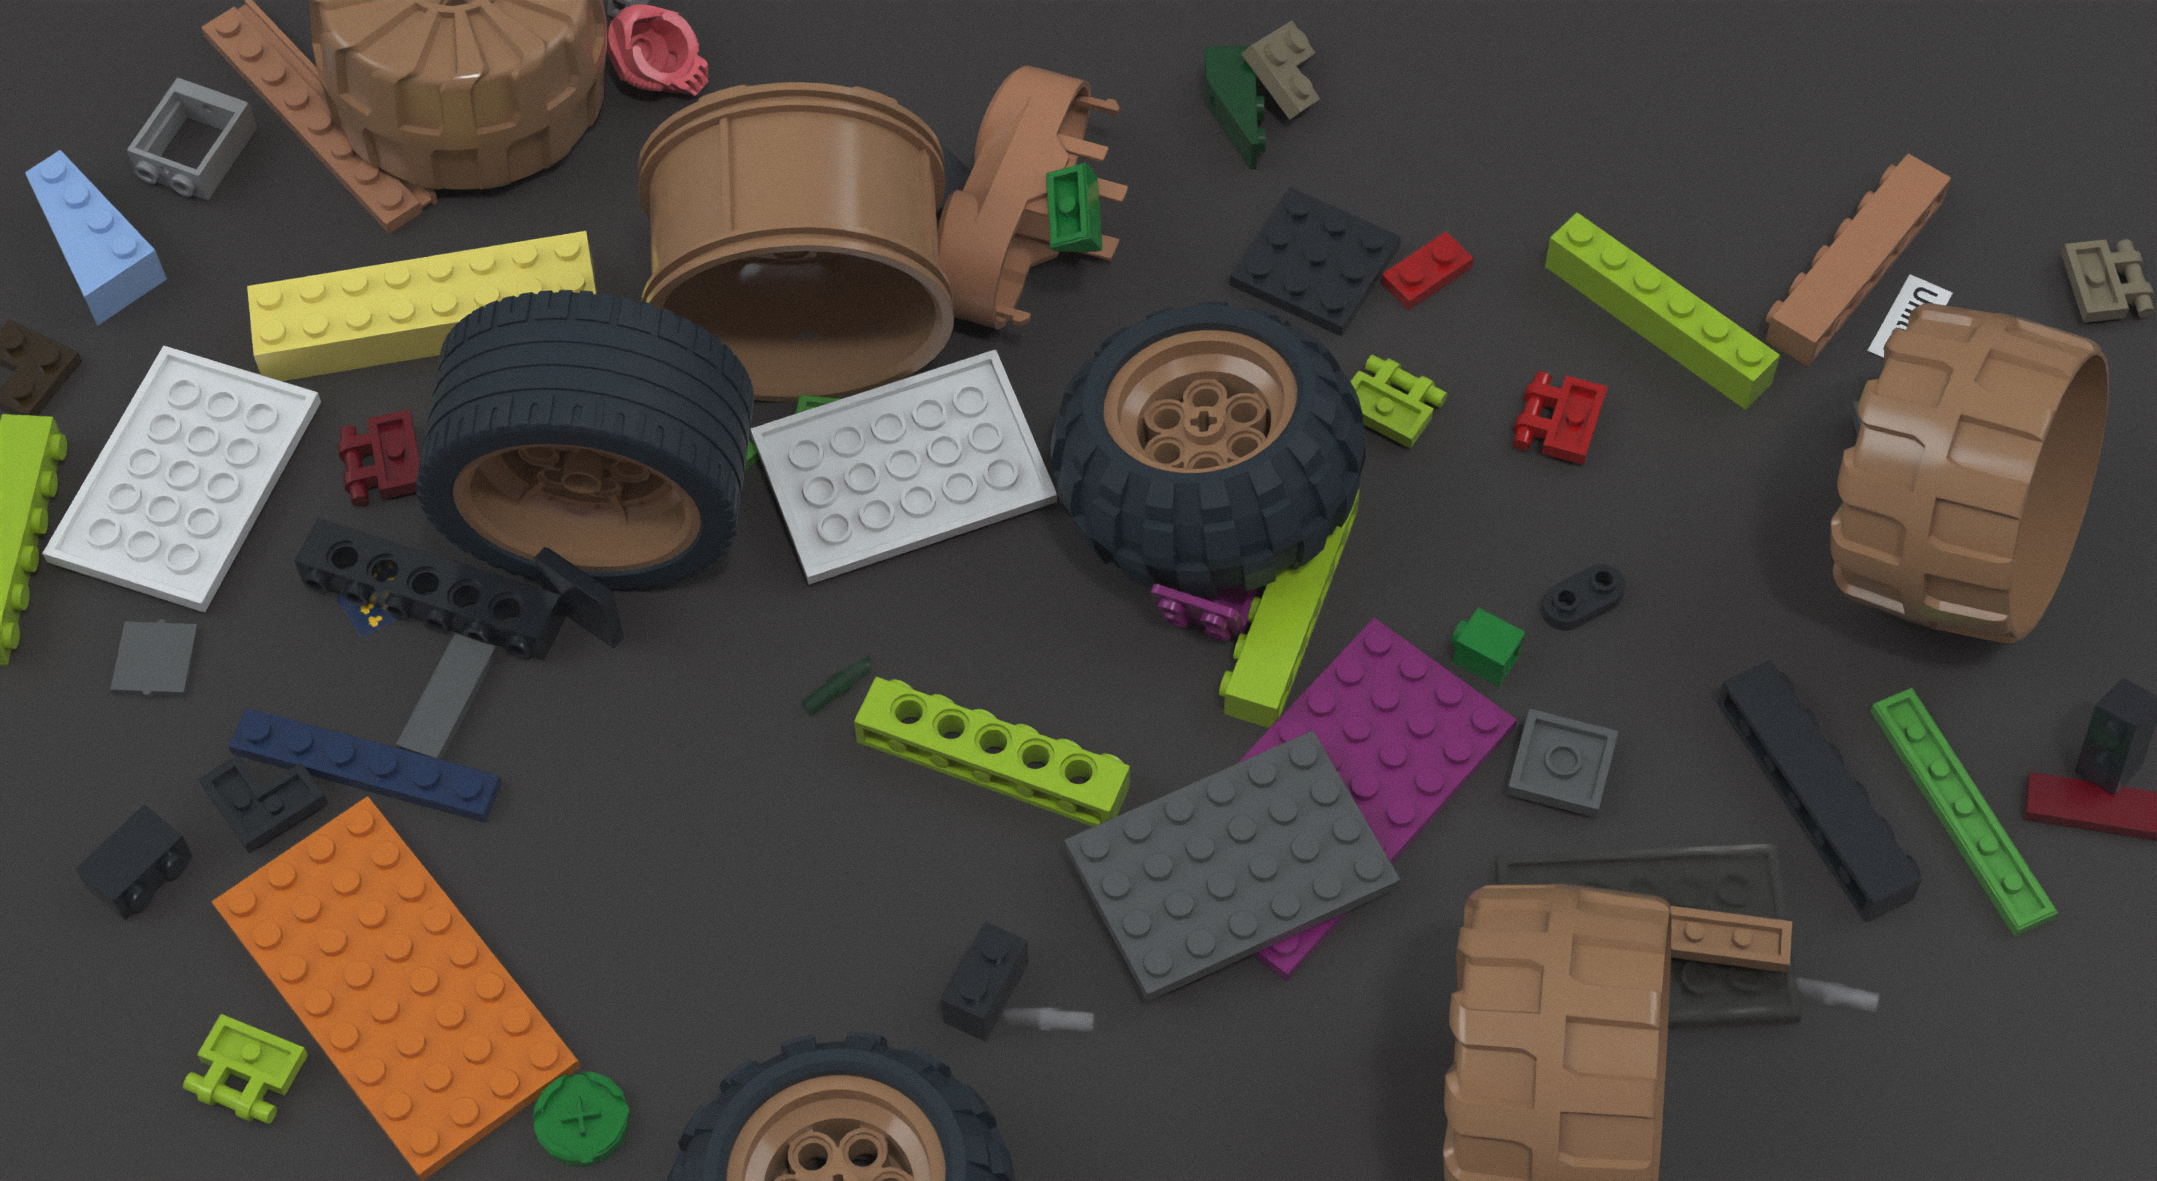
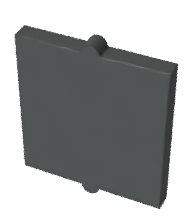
M159 619L157 622L125 621L110 688L112 694L144 695L146 699H151L153 695L186 697L199 632L198 625L166 623L164 619Z

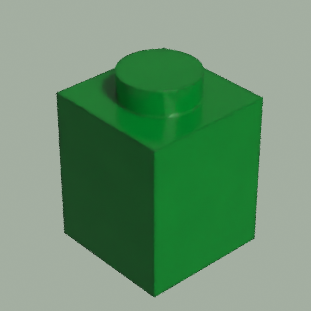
M1478 607L1469 621L1465 619L1460 621L1452 635L1451 643L1455 645L1452 663L1500 688L1522 654L1526 632Z

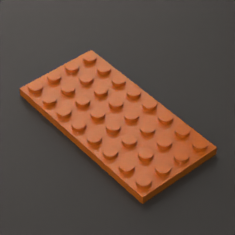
M368 796L211 901L215 910L421 1181L430 1177L537 1100L542 1091L555 1079L567 1074L570 1076L581 1068L577 1058Z

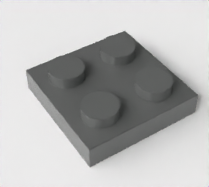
M1529 708L1507 795L1597 818L1619 731Z

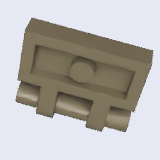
M2106 239L2064 245L2061 255L2083 323L2125 318L2129 310L2128 303L2136 307L2140 318H2148L2155 313L2152 302L2155 294L2152 285L2145 281L2142 272L2144 262L2141 253L2135 251L2131 240L2119 241L2115 245L2117 252L2114 253L2110 252ZM2117 272L2126 277L2127 283L2121 284Z

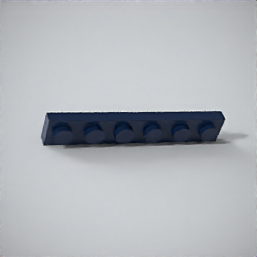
M250 708L245 709L228 745L232 755H239L243 758L288 770L302 763L309 774L317 778L486 823L502 785L500 776Z

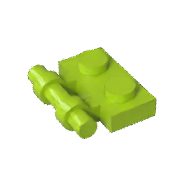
M1372 354L1366 362L1365 370L1375 375L1374 378L1358 370L1350 381L1360 401L1364 425L1411 449L1433 417L1434 408L1424 403L1427 401L1441 408L1448 393L1435 387V381L1423 375L1418 378L1402 370L1400 363L1390 358L1384 361ZM1392 384H1394V385H1396V386H1398V387H1400V388H1402V389L1408 391V392H1409L1408 395H1406V394L1400 392L1399 390H1397V389L1391 387Z
M220 1014L197 1054L202 1063L211 1067L205 1077L190 1072L184 1080L183 1089L196 1094L200 1102L210 1106L218 1103L235 1110V1116L251 1122L257 1119L270 1124L276 1116L277 1107L263 1101V1097L267 1090L285 1096L308 1054L302 1046ZM230 1074L249 1081L243 1092L225 1085Z

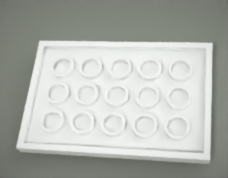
M163 345L42 554L46 562L205 613L321 403L318 392Z
M996 349L750 429L752 440L808 585L1057 502L1056 490Z

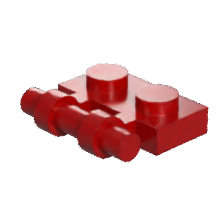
M1542 371L1537 372L1533 383L1528 384L1523 396L1526 404L1523 413L1517 416L1513 426V431L1515 432L1513 446L1516 449L1525 451L1530 448L1532 439L1542 438L1545 439L1542 454L1584 465L1608 386L1566 375L1560 389L1550 386L1552 380L1550 374ZM1547 406L1555 408L1551 420L1540 417L1542 408Z

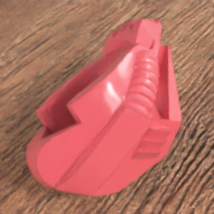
M637 4L623 8L611 21L607 31V53L621 82L624 80L641 90L696 96L709 82L707 79L708 63L698 55L699 43L696 34H694V30H692L688 22L679 16L678 12L651 5Z

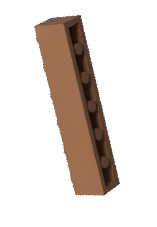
M1909 153L1898 166L1891 164L1879 182V189L1875 193L1868 191L1857 208L1858 214L1854 219L1851 220L1847 217L1841 223L1834 236V243L1830 247L1823 245L1813 259L1811 265L1813 268L1809 273L1801 272L1796 277L1789 289V297L1784 302L1781 300L1776 301L1765 320V322L1769 323L1765 342L1809 367L1943 204L1951 177Z

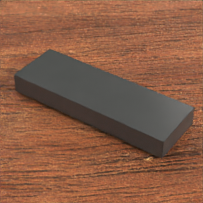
M456 633L454 634L396 743L397 748L443 760L498 655L495 646Z

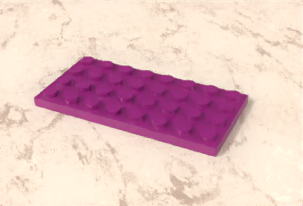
M1373 618L1238 763L1313 730L1393 865L1516 728L1517 719L1379 620ZM1351 910L1252 954V956L1287 982Z

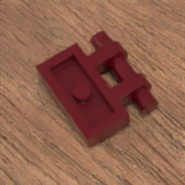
M410 409L367 418L369 433L358 435L357 429L353 425H346L340 428L341 441H339L337 447L339 458L345 462L344 488L347 493H350L351 502L354 506L366 505L369 502L368 490L376 485H379L383 499L417 492L416 480L420 455ZM373 453L375 465L363 467L362 458L366 454Z

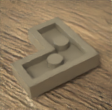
M1293 21L1265 36L1241 53L1289 120L1311 107L1320 99L1314 91L1310 80L1298 69L1299 65L1306 62L1316 52L1310 46L1306 35L1296 27Z

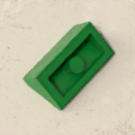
M1086 163L1046 173L1050 249L1052 251L1067 252L1101 251L1100 203L1096 174Z

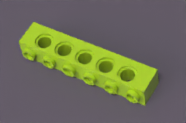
M875 677L854 720L856 740L859 744L1092 827L1117 817L1130 788V766L1124 764L1121 759L1114 755L1106 753L1098 755L1089 752L1071 740L1052 739L1039 734L1037 730L1028 725H1013L998 720L986 710H970L961 707L943 695H927L913 690L907 683L896 679L888 681ZM908 717H914L919 719L917 722L913 724H904L901 722L903 719ZM949 732H957L961 734L959 737L955 739H947L942 737L944 734ZM990 747H1000L1003 749V751L997 754L985 752ZM1031 762H1042L1046 764L1044 767L1040 769H1032L1027 767V765ZM1078 776L1088 779L1083 784H1074L1069 780Z

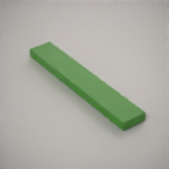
M1913 688L1874 703L1870 710L1872 716L2014 937L2055 920L2058 914L2056 908Z

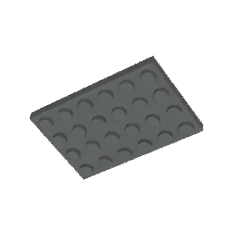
M1313 730L1064 840L1065 850L1147 1002L1400 888L1401 881Z

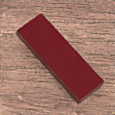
M2030 772L2026 779L2024 819L2157 841V792L2123 786L2116 794H2113L2091 781Z

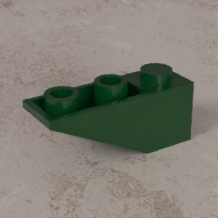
M1205 46V104L1250 170H1257V154L1265 153L1266 148L1265 128H1257V120H1264V95H1256V87H1263V83L1241 54L1250 46Z

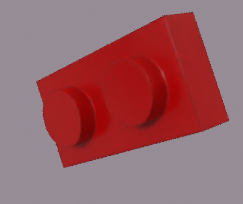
M1446 231L1382 273L1381 284L1409 311L1472 269L1474 258Z

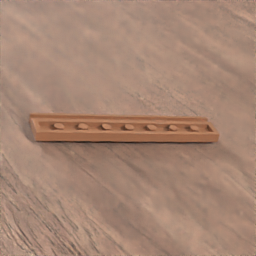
M245 0L246 4L239 9H236L234 6L201 27L205 39L388 234L421 214L423 207L430 203L432 205L438 203L436 192L433 189L410 184L409 181L394 176L380 167L375 168L354 152L350 139L343 127L336 124L332 119L317 67L253 0Z

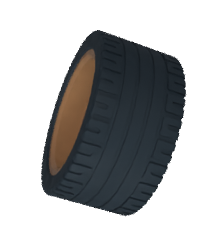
M552 290L539 291L538 294L529 292L522 293L519 297L514 295L505 297L501 302L498 300L490 302L485 307L481 306L461 319L451 329V332L448 333L442 345L416 480L419 503L426 517L433 523L440 534H444V537L451 543H456L459 549L465 553L470 552L471 556L479 561H486L487 565L496 569L502 568L505 572L515 576L517 574L522 575L523 578L528 580H540L534 557L546 547L611 591L615 589L633 591L634 588L640 590L651 589L652 586L661 587L668 585L670 582L677 583L683 581L686 577L696 576L699 572H703L714 565L726 554L734 541L737 531L754 405L752 382L738 357L733 355L732 350L726 344H721L722 342L714 334H708L707 329L702 326L692 324L691 320L681 315L676 316L674 312L665 308H655V305L644 301L639 303L629 297L622 296V298L614 297V294L601 292V295L593 294V291L580 290V293H573L572 290H559V292L555 293Z

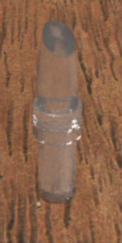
M1799 977L1785 988L1790 993L1823 1001V1004L1837 1007L1844 1005L1876 1012L1879 993L1845 987L1842 983L1828 980L1821 982Z
M1042 1007L1041 1009L1008 1008L1003 1011L1006 1021L1012 1025L1039 1027L1040 1030L1048 1031L1065 1029L1093 1032L1094 1013L1063 1011L1055 1007Z

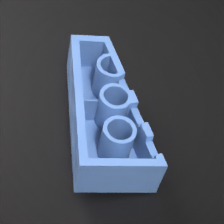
M61 150L25 172L97 326L167 280L155 249Z

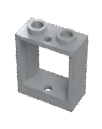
M177 77L128 147L127 153L134 172L143 181L150 184L157 182L173 188L183 196L190 197L193 195L208 201L256 131L257 125L249 102ZM187 118L223 130L197 169L161 157Z

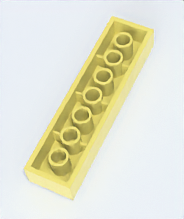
M586 231L247 286L255 361L262 376L279 381L438 356L446 336L461 319L479 307H485L486 304L496 300L501 302L505 297L513 295L519 297L520 294L529 292L538 294L539 291L552 290L553 293L559 292V290H572L573 293H580V290L593 291V294H598L593 259Z

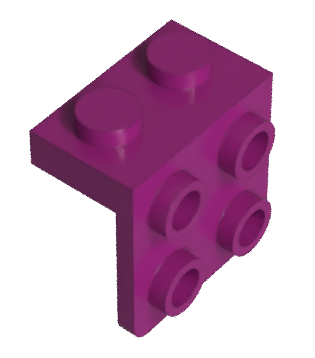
M1153 584L1150 593L1158 612L1163 614L1162 619L1182 628H1187L1188 624L1191 623L1205 628L1204 633L1220 641L1229 642L1231 637L1238 639L1241 633L1245 634L1249 624V610L1254 597H1259L1260 588L1246 592L1243 587L1220 590L1217 596L1203 597L1184 593L1178 587L1172 586L1168 588L1159 584Z

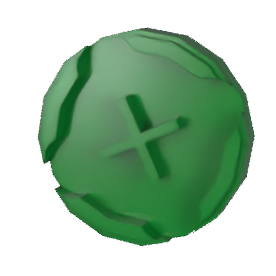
M581 1072L582 1074H575L573 1076L567 1074L555 1079L542 1091L534 1106L533 1127L540 1147L553 1160L569 1167H589L607 1160L621 1147L629 1132L630 1111L623 1091L610 1078L595 1072Z

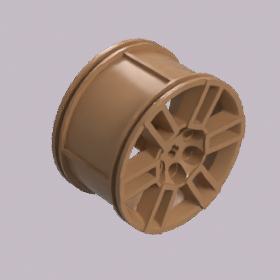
M784 82L754 86L738 85L700 97L698 102L683 108L665 120L650 135L640 151L638 161L639 200L643 211L650 221L651 277L643 290L641 302L654 304L655 308L658 309L665 308L674 312V315H681L691 320L692 324H698L707 329L708 334H714L722 342L721 344H726L732 350L733 355H736L741 361L742 366L745 367L752 382L754 400L798 402L799 394L829 398L853 396L899 381L915 373L933 360L945 347L953 330L954 311L951 284L939 265L936 211L942 202L945 192L944 155L938 138L931 128L913 112L897 104V100L858 86L850 88L808 82ZM810 330L818 334V338L795 340L801 332Z

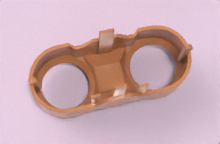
M1026 65L1012 72L1003 81L992 98L979 129L975 146V165L963 191L956 190L947 197L938 227L939 265L951 284L954 318L997 330L1002 329L1009 320H1012L1013 325L1023 326L1030 322L1031 313L1015 309L1023 291L1026 276L1031 267L1056 258L1059 251H1052L1050 249L1046 173L1077 165L1079 156L1103 163L1109 147L1084 141L1089 112L1092 109L1118 116L1120 112L1116 100L1108 98L1107 101L1091 97L1088 81ZM1098 178L1099 197L1122 204L1128 191V186ZM1102 235L1101 251L1080 253L1112 261L1119 244V239Z

